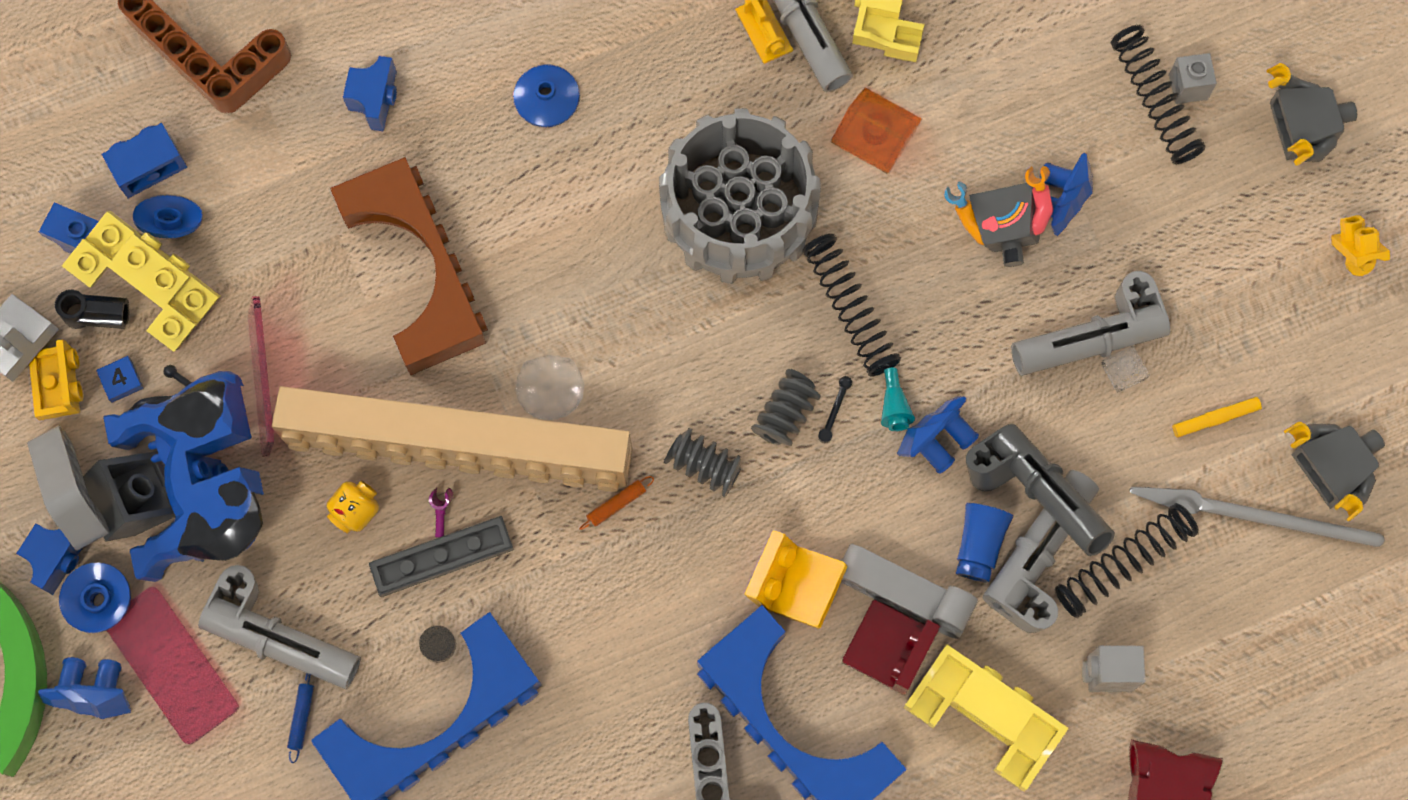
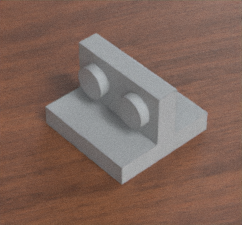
M13 294L0 307V373L12 382L59 330L50 321Z

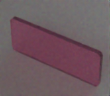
M252 296L248 311L261 454L262 457H268L274 444V431L272 428L260 296Z
M149 587L132 599L123 619L113 628L107 630V632L181 740L188 745L194 744L235 714L239 709V704L157 588Z

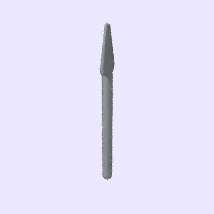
M1152 487L1130 488L1132 494L1167 507L1175 503L1181 504L1190 514L1203 511L1380 547L1384 543V536L1380 533L1204 498L1195 490Z

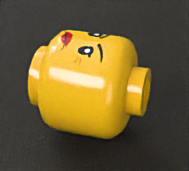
M362 480L358 484L350 481L342 483L327 501L326 507L329 511L327 518L347 534L351 530L355 532L362 531L379 511V505L374 499L377 492Z

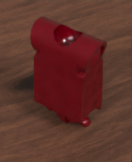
M1131 739L1129 764L1132 781L1130 783L1128 800H1212L1211 790L1221 770L1223 758L1194 752L1189 755L1178 756L1161 745Z

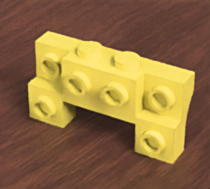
M855 0L854 6L860 9L852 44L885 50L884 56L916 62L924 24L899 19L903 0Z
M107 211L89 235L82 239L63 263L62 267L88 287H93L108 268L117 273L163 309L146 331L175 352L221 296L187 270L190 265L174 253L170 257L159 249L162 243L151 234L145 232L141 235L113 212Z
M946 644L903 708L932 728L936 726L949 705L1009 746L993 771L1023 792L1026 791L1069 728L1032 703L1033 697L1029 693L1016 686L1014 689H1011L1001 682L1003 677L989 666H984L982 669Z

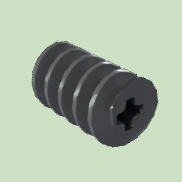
M787 369L785 372L787 378L780 379L778 383L780 390H774L771 394L773 401H768L764 405L766 413H760L757 417L760 425L754 424L751 426V429L759 437L772 444L791 446L793 442L787 436V433L799 434L800 430L794 425V422L806 423L807 418L801 413V410L813 411L814 407L808 399L820 400L821 395L815 390L814 383L808 377L796 370Z
M688 428L676 438L664 459V463L667 464L675 458L673 468L677 471L687 465L686 476L689 478L699 471L698 483L704 484L711 478L710 489L716 491L723 485L722 496L726 497L741 471V456L737 455L733 460L728 461L729 449L725 448L721 453L716 454L717 443L715 441L705 448L703 447L705 436L701 434L693 441L691 440L693 429Z

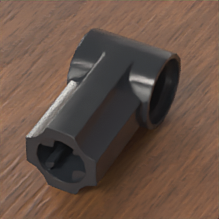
M71 289L61 292L55 300L56 312L70 328L82 329L86 326L125 329L126 324H128L130 312L127 298L84 295L77 290ZM81 304V308L77 313L67 314L71 306Z

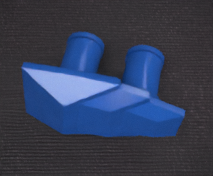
M1084 152L1081 154L1073 170L1055 166L1051 163L1044 165L1050 170V176L1045 181V184L1063 189L1060 198L1051 196L1053 205L1051 226L1056 236L1068 226L1073 217L1081 210L1085 201L1093 194V174L1087 153Z
M957 396L946 401L935 412L926 415L917 425L908 428L897 452L898 456L915 457L920 452L936 469L938 474L946 471L954 463L955 458L944 449L935 437L945 429L963 450L971 446L979 437V434L959 415L960 408L967 398L965 396Z
M74 657L65 658L62 663L63 666L58 685L54 688L38 691L44 704L68 709L77 714L92 715L100 719H106L131 713V707L124 691L116 688L122 666L114 660L104 659L99 661L94 686L81 685L86 662Z

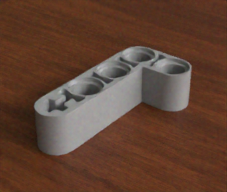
M59 425L27 442L45 507L75 550L78 551L109 534L110 530L104 517L89 497L75 449L64 429Z
M854 544L849 545L842 559L847 565L846 572L841 581L843 584L924 625L927 620H930L941 626L938 632L954 639H959L978 602L975 596L965 590L954 586H949L946 590Z
M700 703L691 709L688 717L696 800H704L702 798V791L710 784H715L722 789L723 796L721 800H730L720 713L712 704ZM700 713H707L708 718L715 719V722L709 723L710 738L717 736L718 740L705 739L697 743L695 742V738L703 739L701 724L694 723V721L700 719ZM705 748H712L718 753L719 759L715 765L707 767L699 762V753Z

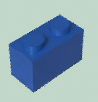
M162 123L156 126H148L142 129L139 135L127 141L117 142L108 151L102 153L116 183L128 199L188 168Z

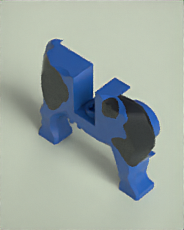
M218 371L200 377L175 395L140 399L129 411L121 415L111 414L103 417L108 443L111 447L131 450L136 448L145 437L155 436L156 440L150 442L148 448L151 450L157 449L158 454L153 455L151 461L153 463L162 461L165 464V490L176 518L161 533L147 538L144 545L130 549L134 575L138 580L159 581L163 577L164 570L170 564L191 559L204 562V559L227 561L235 558L253 544L263 525L261 509L255 495L264 494L259 471L242 467L229 471L227 466L221 463V460L205 457L252 438L241 386L244 387L241 378L231 371Z

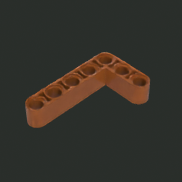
M153 0L117 1L119 9L130 26L222 113L228 114L237 111L281 72L291 60V51L282 33L275 29H267L259 33L221 67ZM136 6H142L139 10L131 12ZM164 26L161 31L153 33L156 28ZM274 46L280 47L277 51L273 53H267V51ZM186 47L184 52L175 54L179 48ZM248 68H255L251 74L243 75L244 71ZM201 69H208L205 74L196 75ZM231 90L228 95L218 97L222 91Z

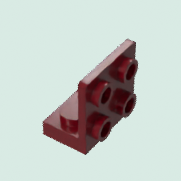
M873 600L842 662L905 696L941 626L930 620H927L925 625L885 604Z

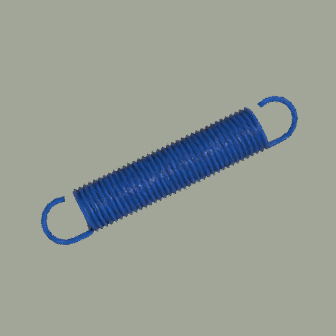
M310 674L308 683L299 684L290 736L287 743L288 749L296 750L298 753L296 760L292 762L290 758L291 751L289 752L291 763L297 761L299 757L298 749H303L306 735L305 731L315 687L309 684Z

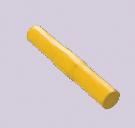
M1254 397L1174 424L1172 429L1174 435L1179 438L1262 409L1260 399Z

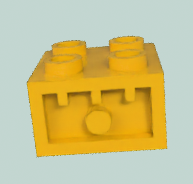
M773 530L744 595L758 607L763 605L767 611L819 629L822 627L846 572L847 565L843 561L799 547L785 534Z

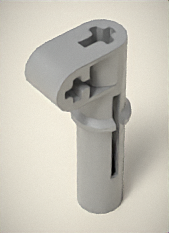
M774 0L781 13L780 21L782 25L789 27L823 90L831 92L848 83L852 79L853 74L816 9L818 7L817 1Z
M1133 271L1123 279L1115 295L1116 305L1120 314L1101 318L1098 315L1093 316L1091 322L1012 343V358L1019 375L1024 376L1097 355L1105 358L1110 356L1112 351L1168 336L1170 334V322L1154 279L1148 273L1142 271ZM1136 302L1138 304V307L1148 305L1146 307L1133 310V307Z
M1070 470L1065 477L1090 504L1099 491L1097 484L1085 474L1075 470ZM1043 508L1025 536H1020L1016 539V549L983 595L984 601L990 607L1027 633H1037L1051 627L1058 617L1056 602L1034 585L1045 568L1053 566L1055 563L1053 556L1068 536L1058 523L1051 530L1036 554L1033 555L1025 569L1022 568L1055 521L1045 508ZM1027 595L1030 597V600L1025 605L1027 609L1019 613L1017 608ZM1034 607L1039 609L1037 615L1040 619L1038 620L1033 618L1035 612L1032 608Z
M240 565L230 566L223 571L201 613L198 623L200 629L253 650L260 659L264 660L266 657H269L346 690L349 688L358 671L361 661L360 656L282 624V619L278 617L269 619L252 612L251 610L259 594L258 584L252 572L245 566ZM244 582L246 586L245 589L238 588L236 592H234L232 588L233 585L240 586L241 583ZM236 594L239 602L242 604L241 606H237L233 603L223 600L222 598L223 596H226L230 599H234Z

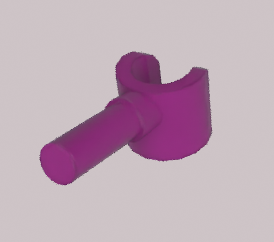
M437 487L429 495V504L435 509L436 538L444 536L446 507L452 501L454 495L451 488H448L445 492L446 501L438 499Z

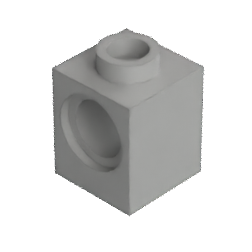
M1210 53L1177 57L1169 73L1172 91L1179 94L1174 99L1175 104L1208 100L1217 84Z

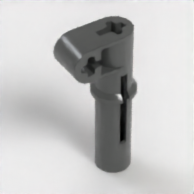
M1009 424L1000 428L968 451L966 455L967 469L970 481L976 489L992 491L1016 476L1025 486L1026 495L1030 499H1036L1087 556L1101 553L1114 539L1115 532L1064 478L1062 468L1058 464H1051L1016 425Z

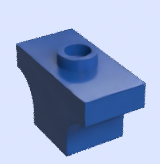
M379 56L372 66L364 69L349 67L343 100L348 111L366 115L365 117L371 130L384 132L389 105L394 106L396 101L397 87L394 86L397 70L391 57Z
M54 202L38 232L41 236L53 241L65 252L71 254L99 221Z
M35 523L16 554L29 561L32 566L33 576L30 583L53 595L65 575L70 574L77 566L79 561L78 555L82 548L78 551L75 550L60 529L48 530Z

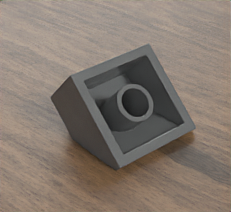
M158 451L98 460L83 476L90 499L98 508L109 527L110 533L103 536L105 542L136 536L176 517L165 490L164 464L162 461L156 463L151 461V457L158 454Z

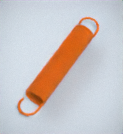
M648 476L629 485L586 515L588 521L580 526L579 529L582 530L588 527L590 524L587 523L590 520L595 527L644 494L646 489L641 482L647 478H652V482L647 485L649 486L653 483L654 477Z

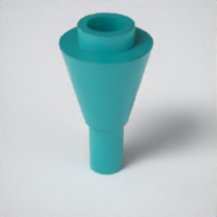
M894 367L884 370L886 390L881 425L890 431H903L908 429L909 425L915 421V416L900 387L898 369Z

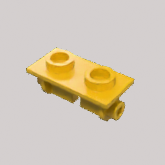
M745 0L744 5L735 8L763 64L793 52V48L767 0Z

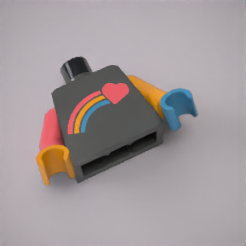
M1031 166L1025 173L1027 183L969 195L970 200L965 199L967 187L963 182H958L957 184L961 192L960 196H954L948 186L945 190L944 195L947 202L957 204L955 210L964 228L978 244L984 245L992 252L1002 251L1005 267H1016L1024 264L1022 247L1039 243L1040 234L1045 231L1051 218L1053 205L1049 186L1045 184V181L1050 176V170L1046 166L1040 169L1041 179L1034 176V169Z

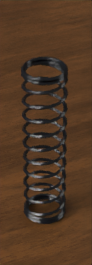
M1132 25L1117 33L1112 38L1110 44L1114 51L1121 52L1119 61L1127 63L1124 71L1128 74H1133L1130 82L1138 86L1136 94L1145 97L1142 102L1143 107L1151 108L1148 117L1157 119L1154 128L1155 130L1163 131L1160 140L1169 142L1166 152L1173 154L1170 159L1172 163L1182 164L1190 161L1205 150L1206 146L1202 139H1196L1175 151H1170L1169 147L1173 142L1194 133L1197 129L1196 127H1191L1172 139L1163 138V135L1168 130L1186 123L1190 116H1184L1171 123L1168 127H1157L1162 118L1178 113L1185 105L1179 104L1174 106L1161 116L1153 117L1151 115L1156 107L1173 101L1179 94L1172 93L1154 105L1145 104L1148 97L1171 87L1172 82H1165L1148 94H1140L1139 92L1143 85L1162 78L1167 71H1158L1140 83L1133 81L1137 74L1154 68L1161 60H1151L1137 71L1130 72L1127 69L1132 62L1151 55L1155 48H1147L1130 60L1122 59L1124 52L1140 47L1149 39L1148 36L1141 37L1145 32L1143 25ZM1134 31H1138L1132 37L1124 41L1118 42L1127 34L1132 33ZM1191 150H1194L1193 152H1191V153H1189V154H1187V155L1181 157V156L1184 155L1185 153H1187V152H1189V151H1191Z
M824 234L810 241L802 252L804 256L808 257V263L816 264L813 273L822 276L819 284L823 287H829L826 291V297L835 299L832 308L842 310L839 313L838 320L848 322L844 331L854 334L851 344L861 345L857 355L867 357L863 367L867 368L868 376L874 377L883 374L885 369L899 364L902 358L899 354L894 353L877 360L870 366L866 365L874 355L891 348L894 343H887L872 353L860 354L864 346L882 338L887 334V331H881L866 341L854 342L855 337L860 332L876 326L880 323L881 319H875L858 330L848 331V326L854 320L870 314L875 308L869 307L853 318H841L847 309L863 303L868 299V296H861L847 306L835 307L836 302L841 297L859 290L862 284H855L839 295H829L830 290L834 286L850 280L856 273L850 272L837 279L834 283L823 284L822 281L828 274L843 269L850 262L848 260L842 261L827 272L818 273L816 271L821 263L832 260L843 252V249H837L819 261H811L810 257L825 252L837 241L835 234Z
M1175 503L1169 507L1168 515L1159 514L1157 516V523L1147 522L1146 531L1137 529L1135 531V540L1126 537L1123 542L1124 548L1114 545L1112 547V555L1107 553L1101 555V563L1091 561L1090 572L1080 569L1078 572L1079 580L1074 577H1068L1067 587L1062 584L1055 587V593L1061 604L1075 618H1079L1083 613H1086V608L1071 589L1070 580L1082 586L1085 594L1094 605L1098 604L1095 596L1084 585L1081 577L1082 572L1091 576L1100 592L1105 597H1109L1107 589L1093 572V564L1100 566L1116 589H1120L1119 582L1105 566V556L1115 561L1119 571L1126 580L1132 581V577L1127 569L1117 560L1116 548L1126 553L1130 563L1137 572L1143 573L1140 563L1127 549L1126 541L1128 540L1135 543L1144 559L1154 566L1153 558L1138 541L1137 534L1139 532L1145 534L1155 551L1165 558V551L1155 538L1150 535L1148 528L1150 524L1156 526L1166 543L1176 550L1177 545L1175 541L1161 527V517L1170 520L1175 532L1184 542H1188L1187 535L1191 537L1198 535V525L1190 512L1181 504ZM1178 511H1179V512L1185 517V519L1188 521V523H1189V525L1191 526L1192 530H1191V529L1184 523V521L1181 519L1180 515L1178 514Z

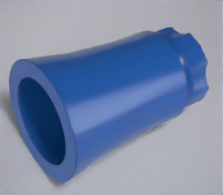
M965 504L964 528L957 557L959 564L956 575L984 583L990 581L1005 534L1014 515L982 504Z

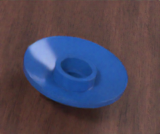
M540 65L529 69L519 78L514 88L513 98L517 112L525 121L538 127H554L564 123L574 114L579 104L580 94L576 80L568 71L555 65ZM550 88L551 92L543 95L540 93V90Z
M173 195L155 196L140 202L135 207L133 222L143 233L147 232L153 237L178 238L191 234L200 227L202 211L196 203L183 197Z
M99 562L85 564L75 569L65 579L59 594V606L64 619L72 627L86 633H100L113 628L123 619L131 601V590L126 577L117 568ZM103 594V603L95 606L93 603L95 596Z

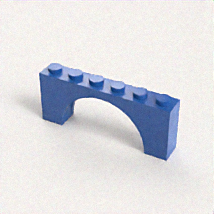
M763 605L697 660V666L700 671L696 674L708 689L711 690L714 686L724 696L720 700L721 704L733 717L739 714L748 724L744 727L746 733L757 745L763 741L771 751L767 755L770 761L780 772L785 769L788 770L795 779L791 783L804 800L809 797L813 800H874L907 770L883 742L858 756L845 759H825L798 750L777 732L768 718L764 707L761 680L769 656L785 638L786 631Z
M490 612L460 633L467 644L472 660V687L461 714L442 734L417 746L389 748L362 739L351 729L347 722L340 718L311 739V742L351 800H389L388 797L399 789L402 793L406 792L420 781L418 775L429 767L432 771L438 769L450 759L448 754L458 746L461 749L467 748L480 737L478 734L480 730L487 725H490L492 728L499 725L509 717L507 711L518 703L524 706L538 696L537 689L542 686Z

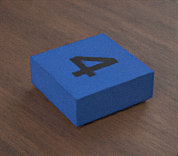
M129 356L96 370L108 400L112 403L144 389Z

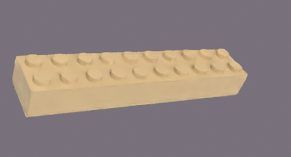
M279 386L272 428L285 444H288L289 449L307 452L309 447L322 449L323 453L332 456H342L343 452L357 453L356 457L371 461L377 460V456L391 458V462L401 465H411L412 461L425 462L426 467L433 469H445L446 465L457 466L460 471L470 474H479L480 470L494 471L495 476L502 478H514L515 474L526 475L529 480L539 483H548L549 479L563 480V484L566 486L583 487L584 483L595 484L599 490L617 492L618 488H627L633 449L630 431Z

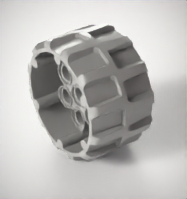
M747 108L734 109V114L716 118L705 115L696 120V128L684 139H675L668 149V165L665 173L659 177L661 212L667 240L671 243H677L684 251L685 263L692 270L697 271L703 268L720 275L721 282L733 284L737 278L759 276L760 281L772 278L775 268L789 258L793 262L800 258L810 231L816 227L821 180L815 175L813 169V150L806 141L799 143L786 130V121L776 116L769 120L764 117L751 115ZM748 154H754L761 157L757 158L754 162L749 161ZM719 156V166L717 168L709 165L699 167L706 161ZM737 161L742 166L739 169L731 170L725 165ZM762 172H769L774 178L764 181L759 179L758 175ZM792 179L800 194L793 198L792 206L787 205V197L779 189L781 181L789 182ZM709 181L714 183L716 187L712 190H703L699 185ZM689 188L692 189L694 199L700 204L698 217L693 212L684 215L677 203V198L685 199L688 197ZM737 192H742L748 198L738 202L732 199L731 196ZM773 203L778 205L780 210L770 213L763 207L766 204ZM710 213H717L722 218L717 222H709L705 219V216ZM784 221L789 222L778 233L759 241L761 226L776 228L782 225ZM742 224H749L754 230L746 234L739 232L737 227ZM729 232L733 243L714 238Z

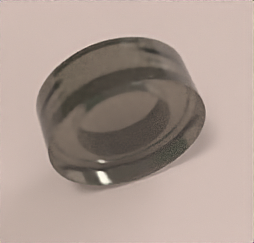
M432 626L422 633L419 647L421 653L429 661L441 663L450 659L454 654L456 640L451 631L446 627Z

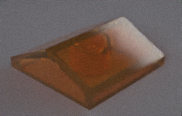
M864 87L847 109L831 139V143L889 174L922 122V119Z

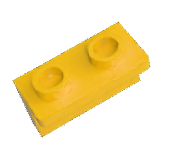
M64 339L56 340V347L41 349L29 363L35 418L39 421L80 413L79 402L83 401V390L80 382L76 381L75 369H78L80 366L79 356L76 349L72 348Z

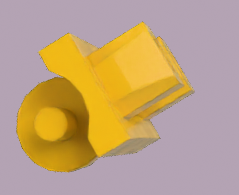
M1360 215L1340 219L1341 233L1331 235V242L1346 257L1345 265L1351 274L1355 276L1367 275L1374 269L1377 259L1382 261L1390 260V250L1380 243L1379 231L1374 227H1365L1364 218Z

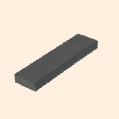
M499 516L369 562V566L380 597H384L511 552L514 549L503 517Z

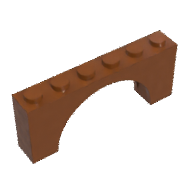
M404 157L331 187L330 190L348 229L372 223L400 227L420 239L434 257L436 278L434 290L427 307L409 327L393 335L404 364L411 376L486 344L483 332L488 331L481 312L474 314L469 303L475 301L468 283L461 284L458 279L457 273L462 272L455 253L447 254L444 244L448 243L449 239L442 223L435 226L431 215L437 212L429 194L422 196L419 190V186L424 183L417 166L410 168Z

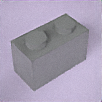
M1098 646L1087 656V661L1082 663V679L1084 683H1088L1089 692H1133L1145 683L1144 646Z

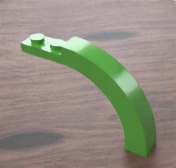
M0 582V645L5 665L4 690L0 704V773L14 777L26 760L41 726L45 704L42 702L38 691L47 689V668L41 640L31 617L15 595Z

